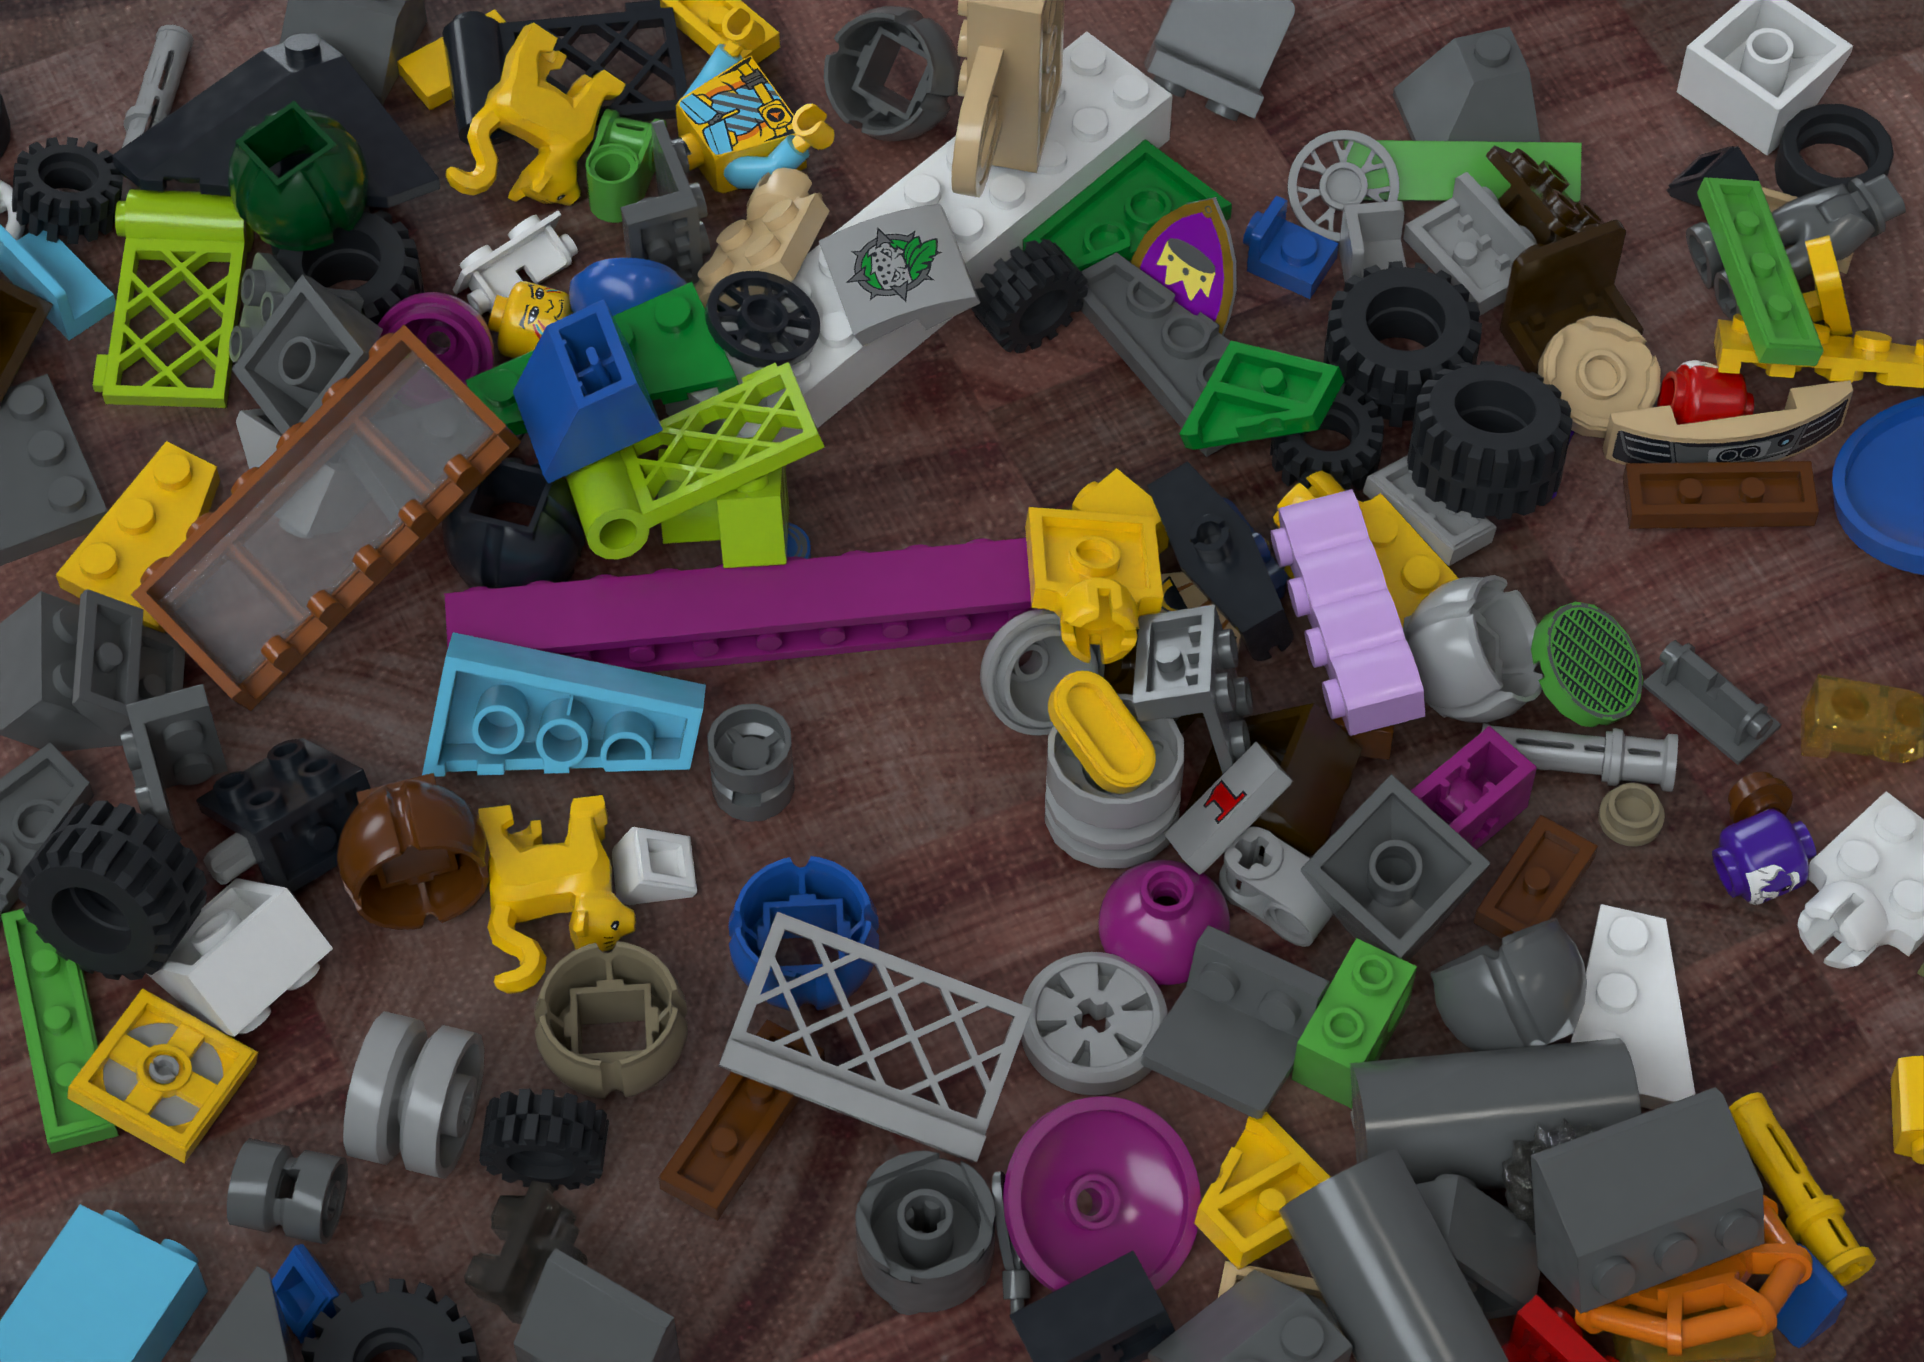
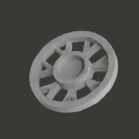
M1338 130L1322 134L1305 145L1291 166L1287 182V193L1291 209L1302 226L1338 243L1340 233L1333 232L1335 210L1343 211L1344 205L1360 204L1365 196L1375 202H1385L1379 197L1380 193L1389 192L1387 201H1397L1399 195V176L1396 165L1388 151L1375 139L1363 133L1349 130ZM1338 141H1349L1345 150L1340 148ZM1332 142L1339 158V163H1335L1326 169L1315 149ZM1354 142L1371 149L1361 169L1355 164L1347 162L1348 154ZM1310 154L1315 162L1314 165L1303 163ZM1376 154L1383 163L1373 165L1371 161ZM1300 168L1322 175L1319 189L1297 186ZM1386 168L1389 186L1367 189L1368 184L1365 174ZM1297 192L1305 193L1307 198L1299 202ZM1321 196L1329 209L1313 222L1306 215L1302 207L1314 198ZM1324 220H1327L1328 230L1318 225Z

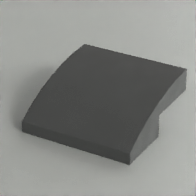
M86 589L80 595L72 705L95 726L121 741L120 733L132 730L126 709L127 704L183 689L185 650L169 634L144 626V609Z

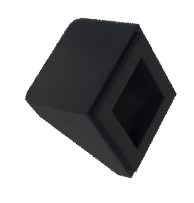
M1730 146L1701 154L1668 185L1667 192L1675 199L1702 208L1697 192L1704 177L1759 181V178L1739 146Z

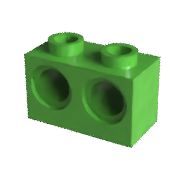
M1356 938L1297 1043L1291 1080L1352 1109L1350 1063L1379 1060L1410 1004L1417 966Z

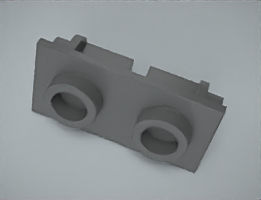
M1674 640L1667 645L1659 657V660L1664 664L1649 676L1642 685L1737 765L1779 730L1782 725L1767 713V706L1763 703L1756 704L1695 654V647L1690 643L1681 645L1678 641Z

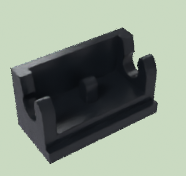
M1134 1250L1009 1315L1033 1362H1142L1148 1359V1352L1175 1332L1166 1309Z

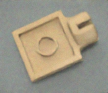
M777 168L772 174L768 172L758 181L747 203V220H738L719 234L716 240L719 244L711 259L698 272L700 279L695 289L704 308L714 286L726 276L737 272L762 271L775 274L788 281L795 279L829 213V209L822 201V194L814 193L809 195L808 191L812 182L807 174L797 169ZM748 286L750 296L764 293V287ZM726 294L719 299L730 307L738 304Z

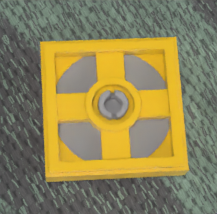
M142 988L68 1086L67 1099L185 1164L256 1065L258 1052Z

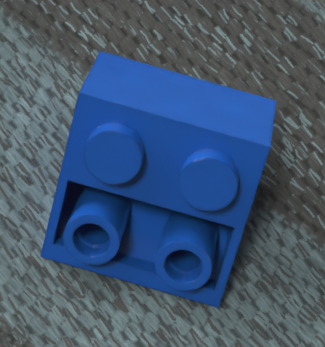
M604 299L546 326L513 390V394L543 476L549 484L663 431V428L631 348Z

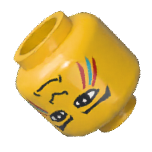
M520 281L512 287L509 297L496 295L488 327L489 330L498 332L497 346L500 353L507 357L517 358L533 351L547 325L573 314L569 294L531 282Z

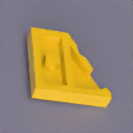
M1267 1112L1261 1119L1249 1116L1236 1146L1231 1147L1222 1163L1217 1180L1211 1183L1198 1206L1194 1224L1240 1270L1292 1239L1279 1210L1299 1195L1331 1177Z

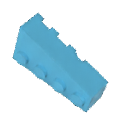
M453 632L445 657L422 775L434 773L435 777L445 776L446 772L477 771V775H504L505 770L544 769V774L569 773L570 769L604 768L605 772L690 770L703 713L706 685Z

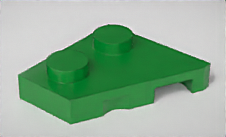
M1231 340L1179 435L1185 448L1196 450L1318 430L1340 391L1344 378L1339 366Z

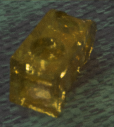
M1818 674L1801 707V756L1827 758L1831 751L1865 756L1872 754L1881 760L1896 763L1920 759L1924 756V697L1917 692L1907 689Z

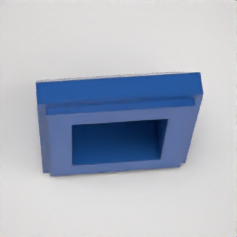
M1800 1243L1798 1244V1245H1800L1801 1247L1807 1249V1247H1806L1805 1245L1802 1246ZM1808 1249L1807 1251L1811 1254L1813 1260L1811 1277L1806 1282L1797 1285L1777 1315L1778 1330L1797 1348L1804 1347L1836 1323L1848 1296L1843 1286Z

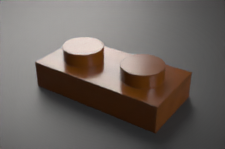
M1540 815L1477 908L1473 923L1502 939L1507 935L1532 925L1556 918L1595 859L1598 845Z

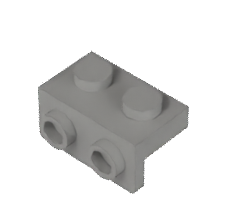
M1468 172L1455 178L1453 197L1405 224L1403 237L1405 242L1435 274L1442 270L1452 276L1451 285H1464L1470 292L1468 302L1477 303L1480 316L1505 302L1513 261L1525 249L1537 244L1533 234L1526 227L1519 226L1501 208L1495 194L1489 188L1481 187Z

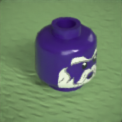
M1768 809L1726 827L1720 833L1719 848L1712 850L1716 871L1728 894L1732 898L1740 895L1753 905L1762 904L1804 886L1809 879L1808 860L1816 856L1813 839L1804 823L1798 821L1792 824L1784 814L1775 809Z

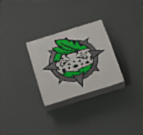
M940 204L919 206L881 215L819 240L852 333L862 346L918 319L925 330H928L981 303L946 213Z

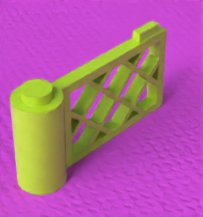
M131 189L127 194L126 201H118L115 210L116 233L120 237H126L109 353L108 355L97 354L93 389L95 392H103L102 396L105 404L227 408L233 364L229 354V341L233 328L238 326L241 284L245 273L247 252H250L252 249L255 231L236 212L231 196L205 195L199 191L164 190L163 192ZM139 260H164L173 269L149 288L137 277ZM208 262H230L228 275L210 289H207L193 275L194 272ZM184 280L199 297L174 314L159 298ZM136 290L139 295L133 299L134 291ZM225 296V303L223 305L219 300ZM151 305L166 321L140 339L129 328L130 320ZM211 307L222 318V325L211 335L200 341L185 325ZM177 332L192 349L167 367L151 350ZM128 341L132 345V347L126 350V345ZM218 348V354L216 357L212 352ZM142 357L158 372L156 376L142 386L121 385L123 371ZM202 359L215 370L213 388L186 387L178 378Z
M789 362L778 367L776 363H773L742 377L743 383L661 420L660 423L663 431L566 475L589 548L596 555L605 559L619 560L629 557L639 551L646 543L650 531L649 528L825 448ZM786 388L774 408L758 406L763 398ZM717 419H726L716 434L701 432L705 425ZM746 422L762 424L752 439L736 437ZM782 427L803 430L802 433L783 442H772ZM661 445H669L659 461L639 458V455ZM689 448L705 450L694 466L679 464ZM725 453L740 455L735 464L722 470L714 469ZM667 480L682 482L678 490L654 500Z

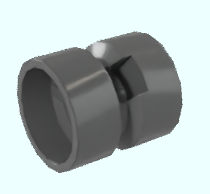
M742 704L725 710L713 721L707 735L713 797L719 808L732 818L746 822L767 820L778 815L790 803L795 791L791 729L784 717L770 707L759 704Z
M249 1138L243 1144L237 1156L230 1179L227 1196V1219L229 1225L270 1233L279 1224L282 1225L287 1237L327 1244L337 1228L346 1196L348 1181L346 1158L310 1150H304L298 1158H294L290 1146ZM294 1184H296V1185H295V1189H294V1193H293V1198L291 1199V1197H292V1192H293V1188H294Z

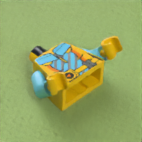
M740 7L731 9L723 18L722 30L729 39L726 45L718 44L699 75L676 104L678 138L683 142L689 162V169L691 171L698 167L714 191L720 193L737 189H755L758 181L768 172L772 174L777 168H791L801 171L807 168L808 149L811 146L818 150L825 149L833 143L835 137L834 129L824 122L827 114L815 104H806L798 109L794 115L752 56L742 58L740 54L743 49L754 50L763 44L765 30L755 20L749 23L750 14Z

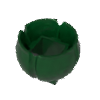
M292 101L281 110L266 115L264 121L258 126H250L243 136L235 141L236 146L229 161L228 188L231 199L239 216L249 224L251 229L260 235L261 240L265 243L290 251L318 249L334 243L333 232L336 228L340 227L350 232L363 215L367 203L369 177L367 164L359 143L334 118L314 110L302 109L295 101ZM315 153L280 178L269 169L286 158L299 154Z

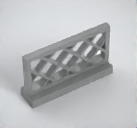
M777 912L718 1067L973 1163L978 1161L987 1137L985 1136L1032 1008ZM784 931L811 940L823 967L790 982H786L775 958ZM823 945L848 955L831 963ZM857 959H861L876 966L887 991L850 1007L834 970ZM771 968L779 987L761 994ZM887 969L909 977L911 980L894 987ZM827 974L843 1011L806 1027L790 990ZM921 983L938 988L950 1015L914 1031L898 994ZM780 994H783L799 1031L775 1042L746 1032L756 1005ZM951 994L975 1002V1004L958 1011ZM890 998L906 1035L870 1051L854 1014ZM984 1007L1013 1017L1003 1044L978 1055L962 1017ZM846 1018L863 1055L835 1066L821 1060L810 1034ZM954 1022L970 1059L934 1075L918 1037ZM803 1038L810 1056L784 1045ZM910 1042L926 1079L908 1088L899 1090L885 1084L874 1058ZM999 1054L989 1080L982 1062ZM866 1062L874 1080L851 1072L848 1069ZM973 1066L985 1091L976 1118L949 1109L938 1082ZM930 1086L937 1104L912 1094Z

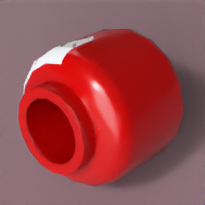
M1692 360L1682 363L1676 371H1670L1666 374L1660 387L1657 407L1671 405L1676 424L1681 425L1753 415L1754 396L1752 393L1747 392L1745 378L1741 373L1718 372L1717 364Z

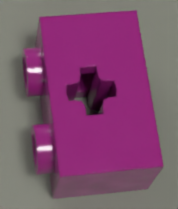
M1488 726L1413 788L1411 792L1477 850L1528 807L1537 767L1491 726Z

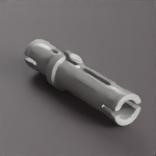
M164 25L158 29L156 42L144 73L136 104L127 111L123 126L126 130V136L122 148L144 133L149 116H151L148 130L170 115L186 59L194 41L192 35L186 29L176 25ZM163 70H165L166 73H165V76H164V80H163L161 89H159V88H158V85H159V82H160V79H161ZM154 99H157L156 105L152 106Z

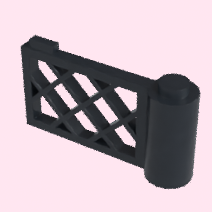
M659 0L625 3V12L498 23L495 19L479 11H467L456 15L444 27L442 35L460 140L469 145L467 134L472 118L484 107L488 92L500 82L506 55L523 27L533 22L558 38L553 49L554 51H560L565 54L568 60L586 71L585 74L591 78L601 70H606L605 66L619 50L644 66L629 84L625 83L622 93L610 106L600 107L596 126H599L601 117L606 109L617 110L619 117L642 122L653 121L655 118H677L676 104L688 89L673 7L661 8ZM662 27L664 44L653 56L629 41L638 29ZM595 33L610 43V45L596 61H593L571 46L581 34ZM666 57L668 58L669 67L661 63ZM654 73L673 86L675 100L653 102L637 90ZM547 75L546 82L565 94L569 91L567 87ZM497 128L491 133L490 139L493 145H497L509 140L514 135Z

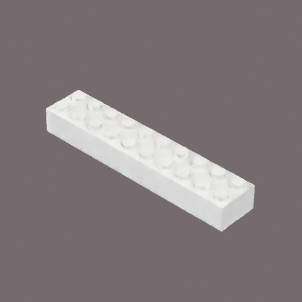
M1085 32L1063 50L1062 84L1037 173L992 165L985 189L979 198L953 193L951 177L955 136L834 233L881 215L919 206L940 204L946 213L975 289L985 287L980 280L985 273L993 274L997 270L993 266L995 262L1000 258L1004 262L1011 258L1010 251L1018 246L1023 251V239L1143 140L1146 139L1158 149L1170 140L1172 94L1090 33ZM820 244L807 254L795 279L790 281L807 294L814 303L820 318V333L812 352L804 360L791 366L816 427L819 428L950 320L948 319L925 330L918 319L862 346L852 333ZM772 290L773 294H775V295L779 293V292H776V291ZM789 298L781 302L786 307L788 313L798 308ZM721 322L726 331L739 330L736 323ZM786 327L785 329L790 334L808 338V330L795 327ZM749 339L741 343L753 350H760L759 344ZM779 342L771 344L777 353L788 352ZM725 351L739 384L743 383L742 377L762 369V367H753V365L744 363L735 357L733 358ZM717 387L688 393L689 400L665 404L666 413L672 416L720 393ZM786 388L763 398L758 406L774 408ZM717 419L705 425L701 432L716 434L726 419ZM746 422L736 437H754L762 424ZM782 427L772 442L785 441L802 433L803 430Z

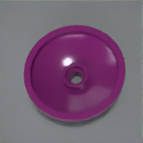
M1096 1096L1062 1104L1047 1112L1028 1129L1018 1143L1009 1162L1003 1192L1004 1217L1007 1231L1025 1267L1040 1283L1053 1292L1133 1250L1156 1291L1167 1283L1182 1266L1193 1246L1198 1227L1194 1222L1198 1206L1201 1203V1193L1193 1159L1175 1130L1162 1117L1139 1103L1118 1097ZM1083 1190L1087 1191L1092 1198V1208L1087 1215L1083 1214L1077 1205L1078 1196Z

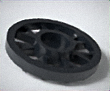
M742 271L726 276L714 286L705 307L706 325L714 341L731 357H735L757 368H764L773 363H776L778 367L789 362L790 366L801 362L812 352L820 333L819 314L807 294L787 279L767 272ZM748 286L764 287L765 295L756 294L750 296ZM772 290H774V291H776V292H779V293L775 295V294H773ZM724 294L728 295L741 306L740 311L731 308L719 299ZM789 298L798 308L788 313L786 307L781 302ZM721 322L736 323L739 330L726 331ZM786 327L808 330V338L790 334L785 329ZM749 339L752 342L758 343L760 350H753L741 343ZM779 342L788 352L777 353L771 344Z

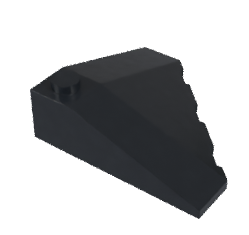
M315 32L311 34H295L288 37L284 43L263 49L112 155L113 165L141 190L164 192L167 187L166 181L175 179L182 183H199L201 194L231 196L228 188L229 161L236 146L235 141L242 137L250 126H258L262 123L266 115L277 112L292 101H295L302 109L314 110L334 118L359 143L369 171L366 206L389 208L440 189L439 177L345 56ZM315 153L299 154L286 158L269 169L280 178Z

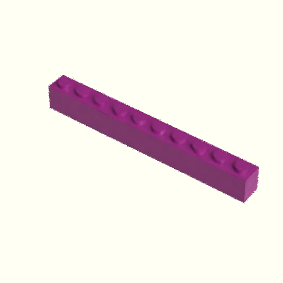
M982 538L969 541L966 544L935 547L919 544L909 546L903 550L872 553L856 550L846 552L841 556L809 559L793 556L787 557V564L723 568V564L715 568L684 571L667 568L652 574L621 577L605 574L595 576L589 580L558 583L542 580L532 582L526 586L496 589L472 587L463 592L444 593L448 647L454 632L647 673L989 640L993 638L1003 625L1014 617L1037 609L1031 606L1026 538L998 541Z

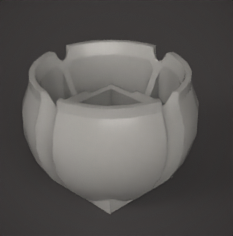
M1496 575L1463 577L1442 584L1421 601L1412 615L1404 618L1403 632L1424 689V701L1443 718L1450 717L1469 723H1488L1513 715L1524 704L1535 700L1541 694L1542 687L1538 680L1542 679L1544 675L1535 672L1534 669L1540 665V661L1533 665L1531 653L1534 630L1538 624L1529 605L1518 590L1503 592L1507 586V580L1503 577Z

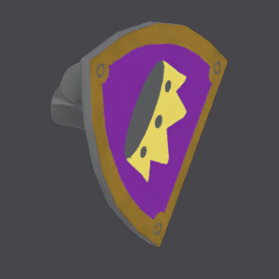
M1216 197L1187 203L1163 216L1144 235L1131 263L1175 294V302L1190 313L1198 315L1201 312L1219 325V333L1224 336L1237 291L1236 257L1229 227Z

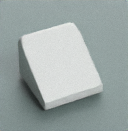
M632 827L614 846L612 862L616 897L622 904L635 905L694 897L697 893L690 836Z

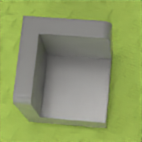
M1402 201L1344 205L1338 248L1344 282L1353 275L1363 278L1364 269L1373 265H1377L1383 270L1388 269L1389 262L1402 261L1403 267H1406L1401 242L1405 215Z

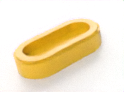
M1076 671L1066 675L1052 690L1048 700V713L1051 722L1098 786L1116 794H1124L1136 790L1150 777L1155 767L1156 754L1151 740L1109 682L1102 676L1090 671Z

